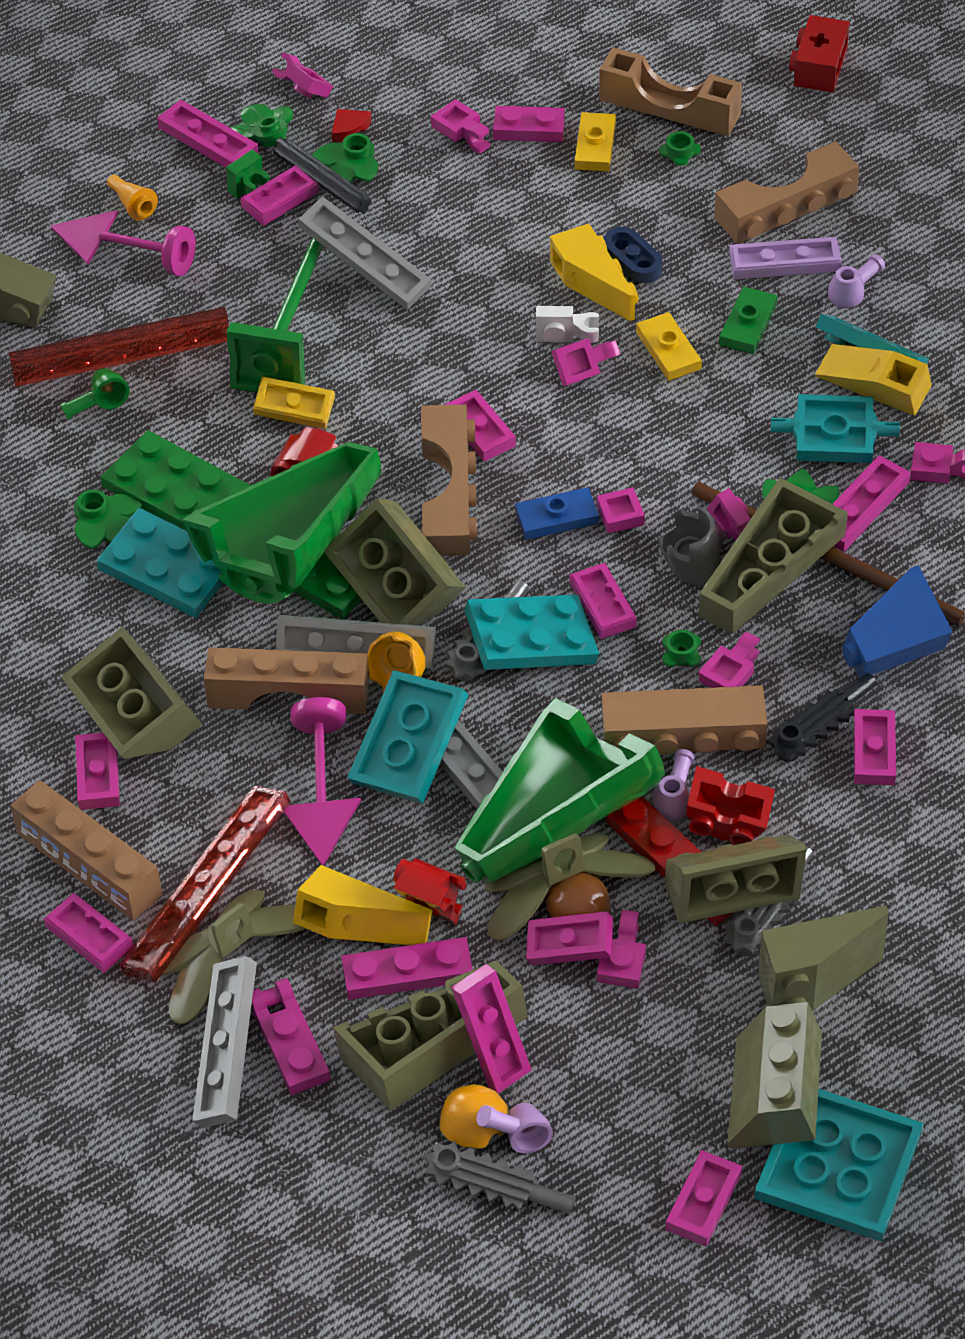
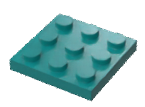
M818 1089L815 1140L773 1144L756 1186L754 1199L882 1242L923 1132L924 1123Z

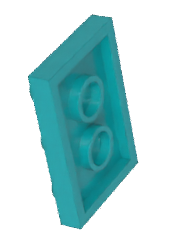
M140 508L136 510L97 559L98 570L195 618L198 617L223 584L219 579L222 572L211 559L206 563L202 560L192 544L187 531Z
M578 595L468 599L464 611L484 670L596 664L599 651Z
M393 670L347 779L354 785L423 804L469 695L463 688Z

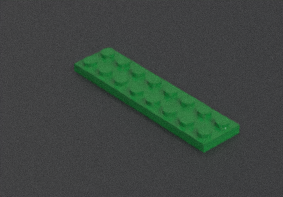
M149 430L100 476L102 487L115 494L132 496L142 504V509L185 531L186 528L183 522L185 517L198 509L250 486ZM325 553L322 554L300 586L293 591L295 594L343 620L362 600Z

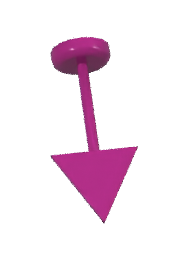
M118 210L50 225L51 229L87 265H89L102 241L161 252L164 269L167 273L181 277L185 275L194 260L196 247L194 232L191 228L185 226H176L170 229L163 243L109 233L110 227L119 214Z
M313 697L303 699L291 707V723L297 730L314 735L316 802L280 807L321 865L324 866L360 804L361 798L326 801L324 734L334 732L346 722V707L342 702L332 698Z

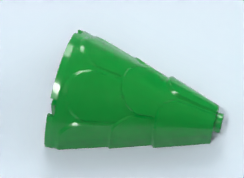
M347 442L295 464L284 472L250 485L242 491L198 509L185 517L183 522L189 538L202 560L206 563L211 559L222 572L219 579L230 589L255 602L265 604L280 602L300 586L327 547L338 537L346 522L351 521L381 475L382 469L378 451L376 448Z
M555 698L542 711L519 750L510 759L491 793L484 797L455 845L454 849L463 861L460 865L461 870L476 884L480 881L490 884L541 858L543 847L574 833L579 835L590 825L644 796L650 789L657 786L661 782L660 779L665 775L664 765L655 745L630 733L618 744L620 749L596 738L580 709Z

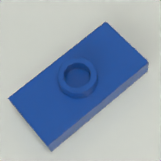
M588 487L515 503V513L525 540L599 524V514Z

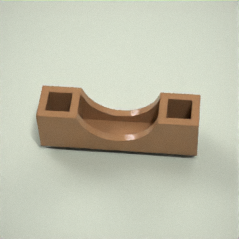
M612 47L599 69V100L729 136L741 115L742 83L709 74L707 79L700 85L694 87L676 86L660 78L651 69L645 56Z
M836 141L806 154L805 173L792 184L782 187H764L748 180H743L715 192L714 218L736 244H739L857 193L859 166Z
M467 404L421 406L423 458L439 464L451 477L450 483L440 495L422 503V534L440 556L470 555V540H477V517H469V507H477L476 484H469V474H476L475 451L468 452V442H475V419H467Z
M208 647L204 673L208 708L247 710L250 704L262 695L273 692H291L309 698H332L345 705L347 714H366L370 685L367 653Z

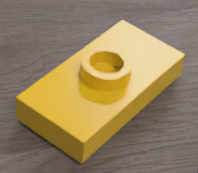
M581 112L575 154V170L610 172L616 114Z
M670 312L636 323L637 335L668 381L701 370V358Z
M262 376L253 406V413L258 416L326 429L335 399V392L333 390Z

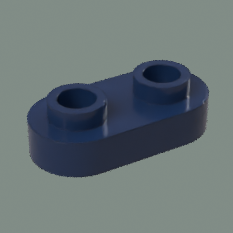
M616 227L605 234L604 240L609 255L612 259L619 261L622 272L631 280L638 283H650L660 277L662 273V257L660 253L636 231L627 227Z

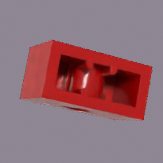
M809 15L806 28H800L798 32L796 48L799 49L798 51L792 50L789 71H794L793 86L834 93L848 49L850 21Z

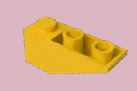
M589 223L550 236V263L565 286L629 321L635 320V304L639 301L637 290L632 282L628 283L626 281L619 261L611 258L604 238L601 235L597 236Z
M832 344L815 373L817 378L860 395L873 397V400L914 416L932 386L928 364L895 351Z
M320 865L297 890L293 923L332 939L416 945L427 943L432 910Z

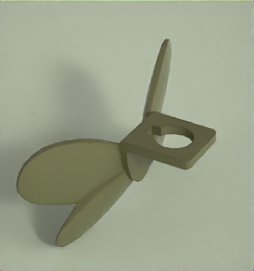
M574 833L543 847L541 851L543 858H539L485 885V890L488 892L508 890L489 920L487 926L488 934L494 940H503L514 935L537 911L551 885L580 872L610 877H642L654 872L655 864L649 858L639 854L601 849L609 841V836L606 834L592 833L579 837L578 834Z
M260 890L247 891L230 902L208 929L184 939L165 952L155 964V973L157 975H166L180 970L169 1002L171 1019L177 1024H186L202 1012L209 1001L213 964L223 962L227 955L250 937L276 936L306 929L293 923L295 904L260 908L265 898L264 892Z

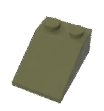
M887 906L761 931L758 978L767 1006L808 1002L812 1011H814L880 962L884 955L889 915Z

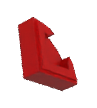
M337 109L332 129V142H342L350 134L358 133L361 130L362 132L366 131L372 121L371 111Z

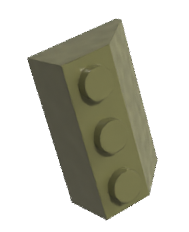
M376 498L324 551L381 623L419 626L439 614L466 588L400 505L393 500Z
M123 626L61 676L124 759L172 750L202 725L145 650Z
M789 834L776 837L765 836L752 842L738 845L727 844L713 850L694 854L683 853L674 858L667 859L665 886L678 923L800 899L807 852L804 842Z
M808 1002L767 1006L737 1036L728 1132V1146L730 1149L815 1140L822 1032Z

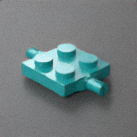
M798 394L797 410L794 418L771 417L770 433H793V438L797 443V461L872 463L873 445L877 436L899 438L900 421H877L873 411V397Z

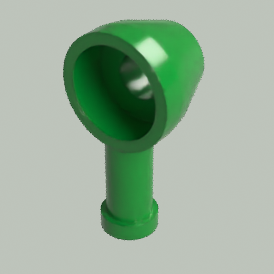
M102 368L97 370L92 376L91 391L66 403L64 401L60 403V406L67 420L72 419V416L94 405L108 410L115 409L127 400L130 388L120 374L108 368Z

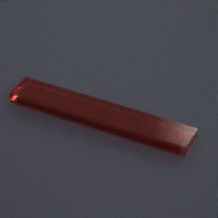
M220 307L8 352L15 387L227 342L229 321L226 308Z
M254 785L121 961L119 967L124 975L154 983L158 981L289 805L291 800L286 791Z

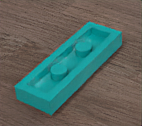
M821 314L815 326L826 332L824 337L826 340L838 345H845L847 341L862 348L895 351L925 364L929 360V358L833 315Z

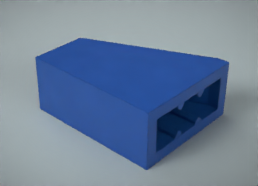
M919 565L911 567L849 629L842 652L847 665L850 668L854 667L859 678L866 673L873 675L946 648L952 630Z

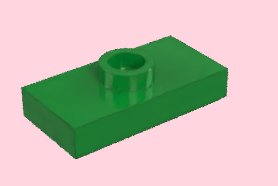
M743 286L721 331L719 345L754 354L777 306L778 295Z

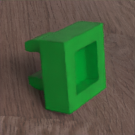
M253 149L226 167L227 191L236 199L243 194L247 195L254 191L256 185H264L269 182V174L262 170V156Z

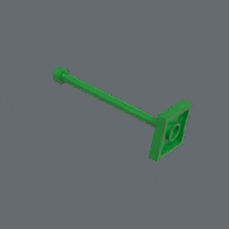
M313 237L273 328L230 323L227 329V345L230 355V388L258 392L262 376L305 385L303 333L288 331V328L324 247Z

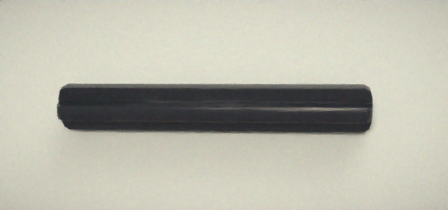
M283 138L276 140V145L272 149L277 157L291 167L298 166L316 181L319 187L354 212L364 214L368 211V206L372 203L370 196L291 140Z

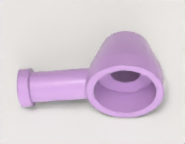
M873 254L858 270L851 266L839 268L828 286L829 300L834 305L842 308H851L860 304L864 299V283L874 274L881 272L885 268L883 259L879 255Z
M686 749L676 750L671 775L661 780L651 797V805L668 821H678L687 816L690 790L685 782L695 755Z
M520 1103L514 1106L508 1115L496 1111L495 1108L488 1105L482 1106L477 1113L476 1120L479 1126L483 1128L490 1127L507 1133L511 1147L519 1153H532L542 1149L550 1142L553 1135L547 1118L530 1103Z

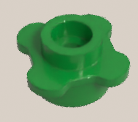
M683 131L671 133L666 139V144L659 147V154L662 157L670 158L677 166L687 165L692 156L701 153V146L694 143L693 136Z
M675 630L663 637L662 645L666 651L662 656L664 665L668 667H674L675 665L696 667L701 663V655L698 654V647L701 645L699 636L688 630Z

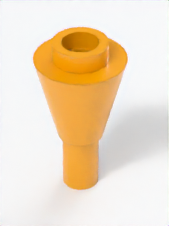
M116 174L108 177L107 185L117 193L127 213L133 220L142 221L153 214L157 207L158 197L152 189L125 182Z

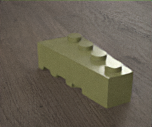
M0 253V320L36 328L53 298L56 275Z
M779 478L699 593V617L731 634L735 633L845 536L848 512Z
M497 960L488 963V966L496 970L515 1025L528 1017L523 986ZM479 968L445 981L444 988L432 993H424L422 990L408 996L409 1002L388 1011L381 1007L367 1013L368 1019L352 1026L345 1022L333 1027L340 1059L390 1111L476 1053L451 987Z

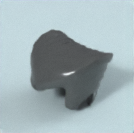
M698 506L699 514L679 509L675 513L676 528L659 538V545L671 571L681 581L692 586L704 588L719 566L720 554L727 533L721 529V526L706 509Z

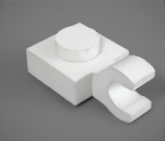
M536 306V342H573V335L578 336L581 340L589 338L590 343L599 341V328H596L599 327L598 313L573 314V306Z

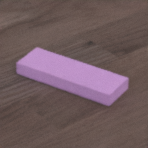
M837 237L729 245L733 279L836 272L842 267Z

